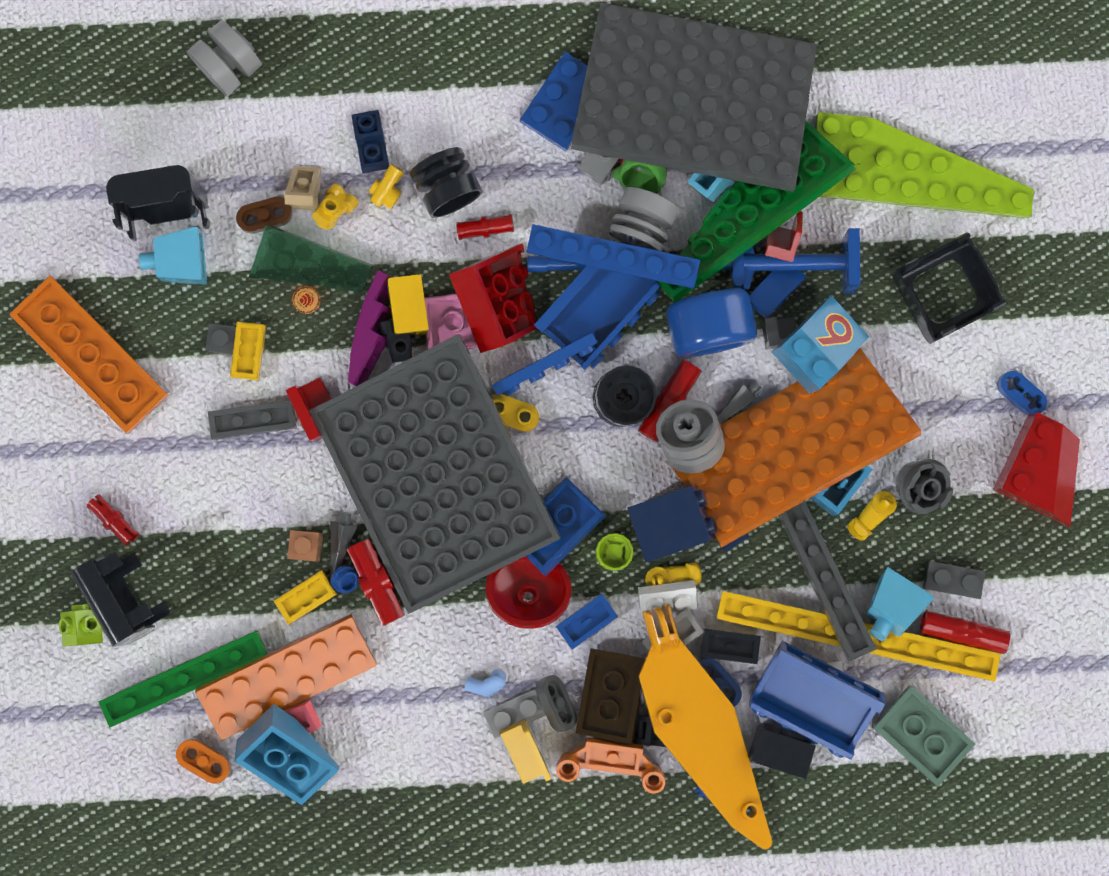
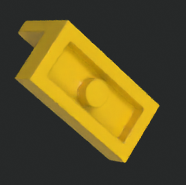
M421 274L389 278L387 283L395 334L415 332V336L426 335L429 327Z
M526 719L499 731L523 784L542 775L545 781L551 780L548 767Z

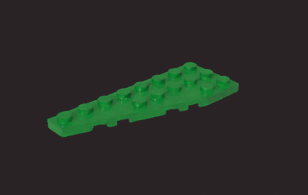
M805 121L794 192L736 181L730 190L726 189L702 220L703 225L696 234L692 233L687 240L688 245L679 256L700 260L695 288L854 172V163ZM657 281L660 288L674 303L694 290Z

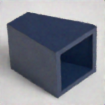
M697 484L627 507L645 562L716 539L714 533H717L715 521L712 516L708 517L704 507L708 505L707 498L703 489H698Z

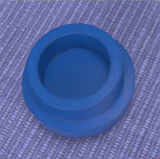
M349 565L337 568L331 577V586L339 593L352 592L359 582L356 570Z

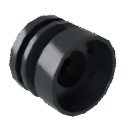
M460 147L449 148L429 156L413 167L409 173L412 181L417 182L415 186L418 192L429 191L422 200L431 218H439L454 213L475 201L483 193L475 174H464L470 165L468 160H464L465 154Z
M629 365L616 367L604 374L596 383L592 395L593 406L599 418L607 424L616 427L632 426L646 419L654 409L657 398L655 384L650 376L640 368ZM622 390L624 395L629 396V400L625 401L623 405H621L619 399H616V395L620 394Z

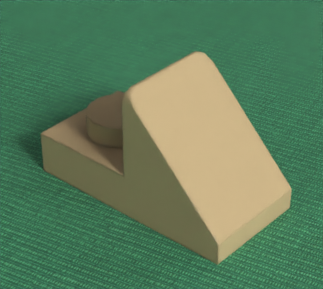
M293 166L284 194L285 204L291 205L292 209L315 210L319 206L321 167Z

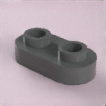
M555 675L540 679L536 686V692L551 727L557 732H564L574 728L577 722L576 711L561 679Z

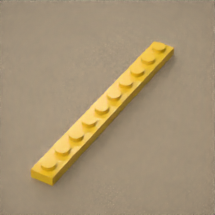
M721 591L716 619L841 647L826 614ZM864 623L870 634L873 625ZM890 632L885 641L877 640L870 634L876 650L870 652V654L993 682L996 681L1001 656L999 653L906 632L901 636H896Z

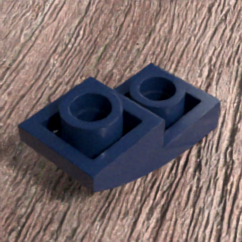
M379 110L352 114L362 173L388 169L389 160Z

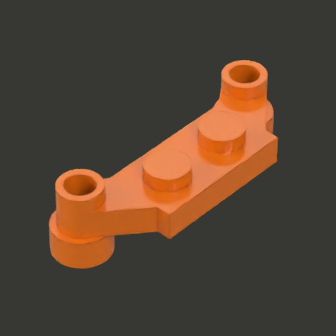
M586 737V743L570 752L563 753L557 762V776L565 782L574 781L579 775V770L583 768L640 776L644 789L653 794L661 792L665 787V775L661 767L655 764L643 752V745L640 744L630 745Z

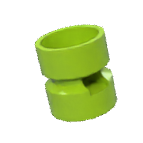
M617 533L609 534L597 543L595 549L596 559L604 569L611 571L621 570L632 561L633 546L624 535Z

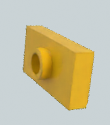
M237 322L230 371L231 378L260 381L266 325Z
M321 570L275 599L274 603L287 624L290 625L338 593L331 586V582L325 572Z

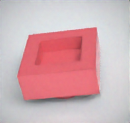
M310 700L284 710L297 719L308 733L316 731L322 726Z

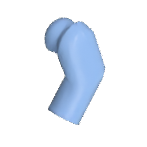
M494 670L491 676L483 681L468 677L464 690L486 697L491 696L503 689L506 684V674L501 670Z

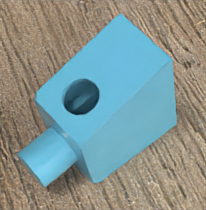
M198 227L155 237L153 239L154 252L139 254L141 270L155 269L156 277L163 282L207 284L203 232Z
M887 567L878 579L865 614L875 622L870 630V634L880 641H885L890 632L896 636H901L933 601L934 596Z

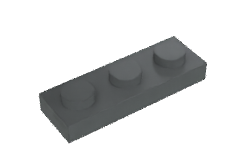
M290 400L208 411L212 440L297 428L295 410Z

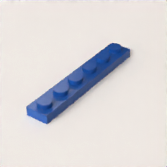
M532 224L526 251L530 254L691 289L695 288L700 260L535 224Z

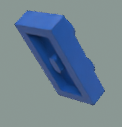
M601 593L555 627L573 650L618 618V616Z

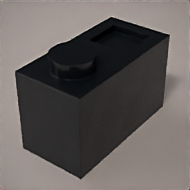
M766 723L765 728L757 726L748 755L749 760L753 763L806 779L816 745L782 734L783 728Z

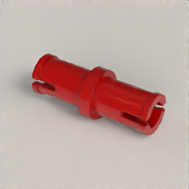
M512 214L493 218L481 216L480 220L456 222L459 240L484 236L485 239L490 238V235L514 232Z
M100 494L96 495L95 498L97 500L95 501L92 498L86 507L103 522L102 526L106 530H111L125 546H129L131 544L129 541L134 542L138 538L139 533L123 519V514L119 510L115 511Z

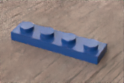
M593 331L497 381L492 387L497 395L504 392L508 396L520 390L519 384L529 379L530 383H533L546 376L544 370L554 366L555 370H558L571 363L569 357L579 353L580 357H583L596 350L594 344L598 343V339Z

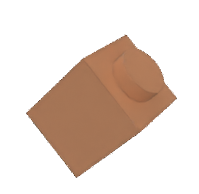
M290 530L287 559L321 562L323 534Z

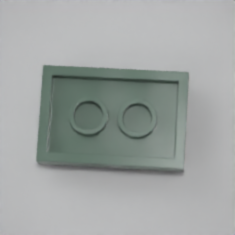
M911 685L901 693L872 726L878 734L937 787L976 745Z

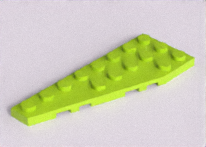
M818 112L816 115L815 129L851 160L855 167L854 172L820 197L1026 219L1032 216L1034 189L875 118Z

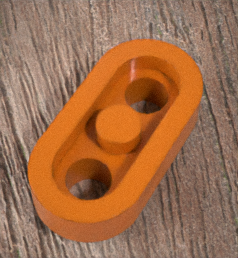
M186 740L176 750L178 763L209 783H220L230 775V760L200 740ZM190 748H194L197 751L196 758H191L188 755ZM214 763L221 765L222 770L220 773H216L213 770Z

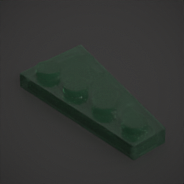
M268 224L265 227L248 278H264L279 282L286 281L302 285H317L332 289L363 292L373 265Z

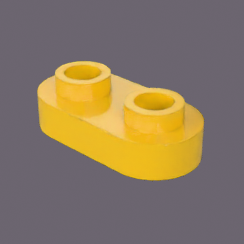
M503 394L491 396L495 404L502 403L504 405V410L500 412V415L507 427L521 432H530L537 427L539 413L533 405ZM523 412L530 414L531 418L528 422L520 420V415Z

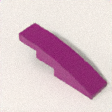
M379 270L365 297L353 338L348 382L355 386L368 380L387 344L386 338L380 335L379 322L387 321L392 313L391 309L384 305L389 296L387 281L392 277Z

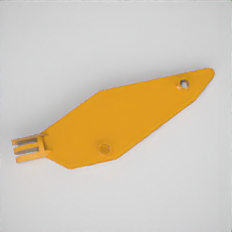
M663 605L662 610L660 607L652 608L651 613L649 610L643 611L642 614L651 647L638 677L654 733L730 826L760 848L769 849L772 845V838L734 706L680 640L670 605ZM751 806L752 812L747 816L746 809Z

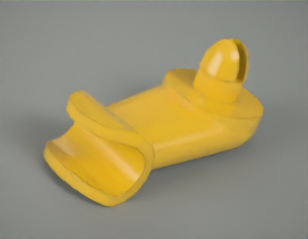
M888 491L876 493L858 518L855 517L847 525L852 536L863 541L873 533L872 530L895 511L897 507L896 498Z
M695 562L686 563L685 566L655 567L647 572L645 582L647 586L694 580L695 585H698L701 582L702 574L699 565Z

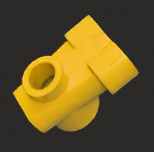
M390 164L382 181L377 178L371 186L369 193L373 196L370 201L379 207L384 205L391 210L403 192L395 187V185L400 181L405 172L397 166Z
M333 183L325 191V198L312 213V217L320 228L330 230L336 226L338 219L345 213L350 214L359 205V202L355 196L347 194L340 185Z

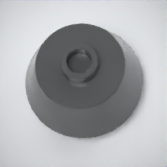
M924 459L909 462L900 469L896 477V489L903 504L908 510L917 514H928L937 508L943 509L953 495V488L950 487L951 474L937 460Z

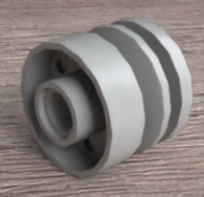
M626 187L618 207L627 215L614 214L612 221L615 224L609 226L607 234L619 243L662 252L664 247L661 243H666L668 236L659 228L672 229L679 212L678 207L654 192L635 187Z

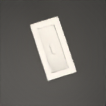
M694 580L638 587L641 616H643L642 612L649 610L651 613L652 608L660 607L662 610V606L665 604L670 605L671 612L683 611L687 608L690 610L697 609Z

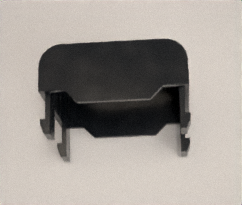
M181 165L119 174L111 177L107 182L108 204L113 207L115 219H112L117 229L123 230L121 215L125 217L129 224L127 234L133 242L137 241L134 221L145 220L150 225L189 219L191 216L195 218L198 217L200 210L203 227L205 229L210 227V220L207 218L205 210L209 208L206 191L190 172Z
M968 232L920 258L913 259L892 273L895 285L923 337L929 344L1006 305V300L999 293L996 280L982 254L972 243L971 235ZM945 261H956L962 267L976 293V304L973 308L944 323H935L928 317L914 291V279L919 274Z
M114 552L109 556L91 559L70 573L112 647L129 645L154 631V623L171 614L164 602L149 609L146 603L140 605L123 576L142 566L136 553L121 561L117 552Z

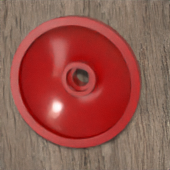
M525 556L490 573L486 581V598L493 613L505 623L518 628L534 629L553 623L563 615L571 599V581L560 563L544 576ZM531 598L532 601H524L523 599Z

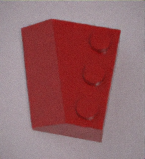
M523 243L483 258L449 274L480 353L506 346L537 329L534 326L536 316L533 298L527 292L525 278L529 277L528 269L523 267L521 253L525 252Z
M1038 412L1027 415L993 491L1067 527H1071L1080 439L1063 424Z

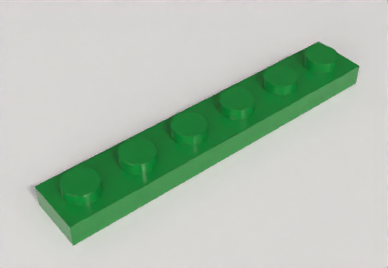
M255 631L98 702L107 724L111 728L194 691L196 688L267 655L268 652L259 631Z

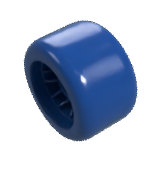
M741 288L701 293L671 304L666 311L673 349L676 355L681 358L704 356L738 348L753 342L757 337V327L749 294Z

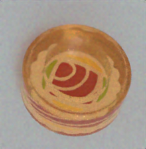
M300 286L292 294V304L302 314H312L320 306V295L312 286Z

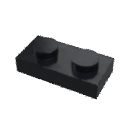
M703 628L705 633L702 635L700 657L758 664L761 636Z

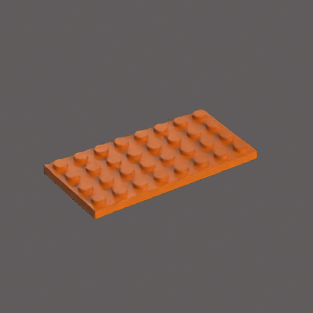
M859 348L845 365L819 390L809 394L797 381L720 424L725 438V450L721 459L712 468L700 473L688 474L677 471L672 466L670 467L684 488L697 484L698 489H703L708 505L704 507L708 517L712 516L715 521L717 533H714V536L722 548L921 436V429L862 349Z

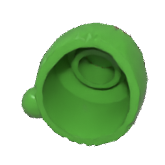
M621 159L620 166L613 170V178L619 181L624 188L635 187L656 194L663 188L667 177L666 167Z

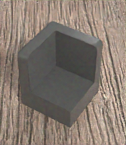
M776 317L766 318L761 322L766 350L775 349L797 328L794 317L776 320Z

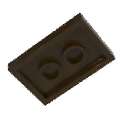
M590 648L576 734L630 745L633 744L642 695V687L638 676L646 658Z

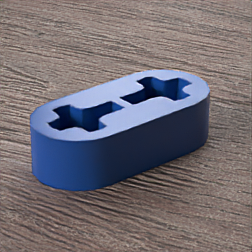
M1010 371L1004 373L998 379V391L1022 413L1026 415L1036 412L1042 413L1047 407L1045 394L1021 373ZM1014 378L1016 380L1014 385L1021 392L1017 391L1014 388L1008 390L1006 388L1008 386V382L1006 381V379L1010 380ZM1025 394L1028 398L1036 397L1038 399L1036 401L1038 408L1033 407L1030 409L1028 407L1030 401L1023 395Z

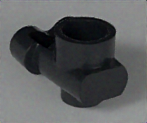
M393 320L379 322L380 334L385 335L392 363H400L412 358L411 333L395 334ZM403 342L406 345V350L404 352L396 351V343Z

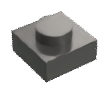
M209 324L205 351L207 353L233 355L236 326Z

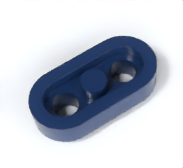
M712 658L700 659L698 662L703 668L707 666L712 668L713 672L710 677L721 691L724 688L731 690V696L727 699L735 707L742 697L740 686L718 661Z

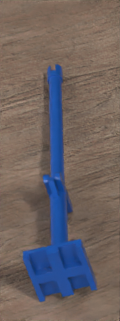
M848 228L842 238V254H795L793 262L766 256L765 254H755L753 247H751L721 270H732V286L734 288H741L743 286V289L750 288L754 271L842 270V294H854V291L860 286V228ZM528 256L527 258L528 272L583 270L586 265L544 256Z

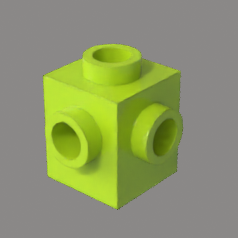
M88 604L72 605L71 611L60 612L59 630L62 634L63 647L103 643V629L92 610H89Z

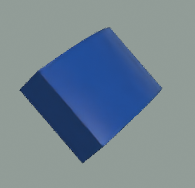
M772 271L749 296L752 308L765 319L769 318L784 304L786 298L804 282L807 276L801 271Z

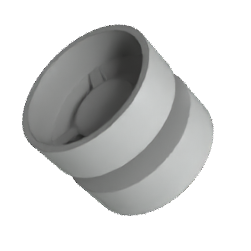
M220 20L208 31L210 38L216 45L214 49L199 39L186 53L205 76L228 97L241 85L233 70L237 68L241 73L250 77L262 66V63L247 39L237 29L233 30L225 21Z

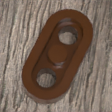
M272 197L242 206L237 212L236 221L244 232L255 234L286 225L292 218L293 210L291 205L285 204L284 198ZM277 209H283L284 211L280 217H275L274 212ZM256 216V222L248 224L249 217Z

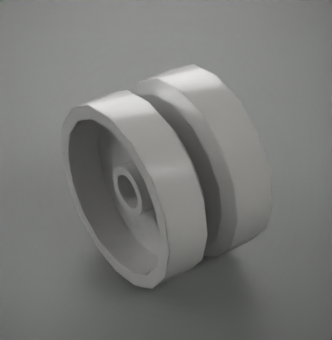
M694 399L679 401L670 405L657 421L656 435L669 465L677 471L688 474L700 473L712 468L721 459L725 450V438L715 411L705 402Z

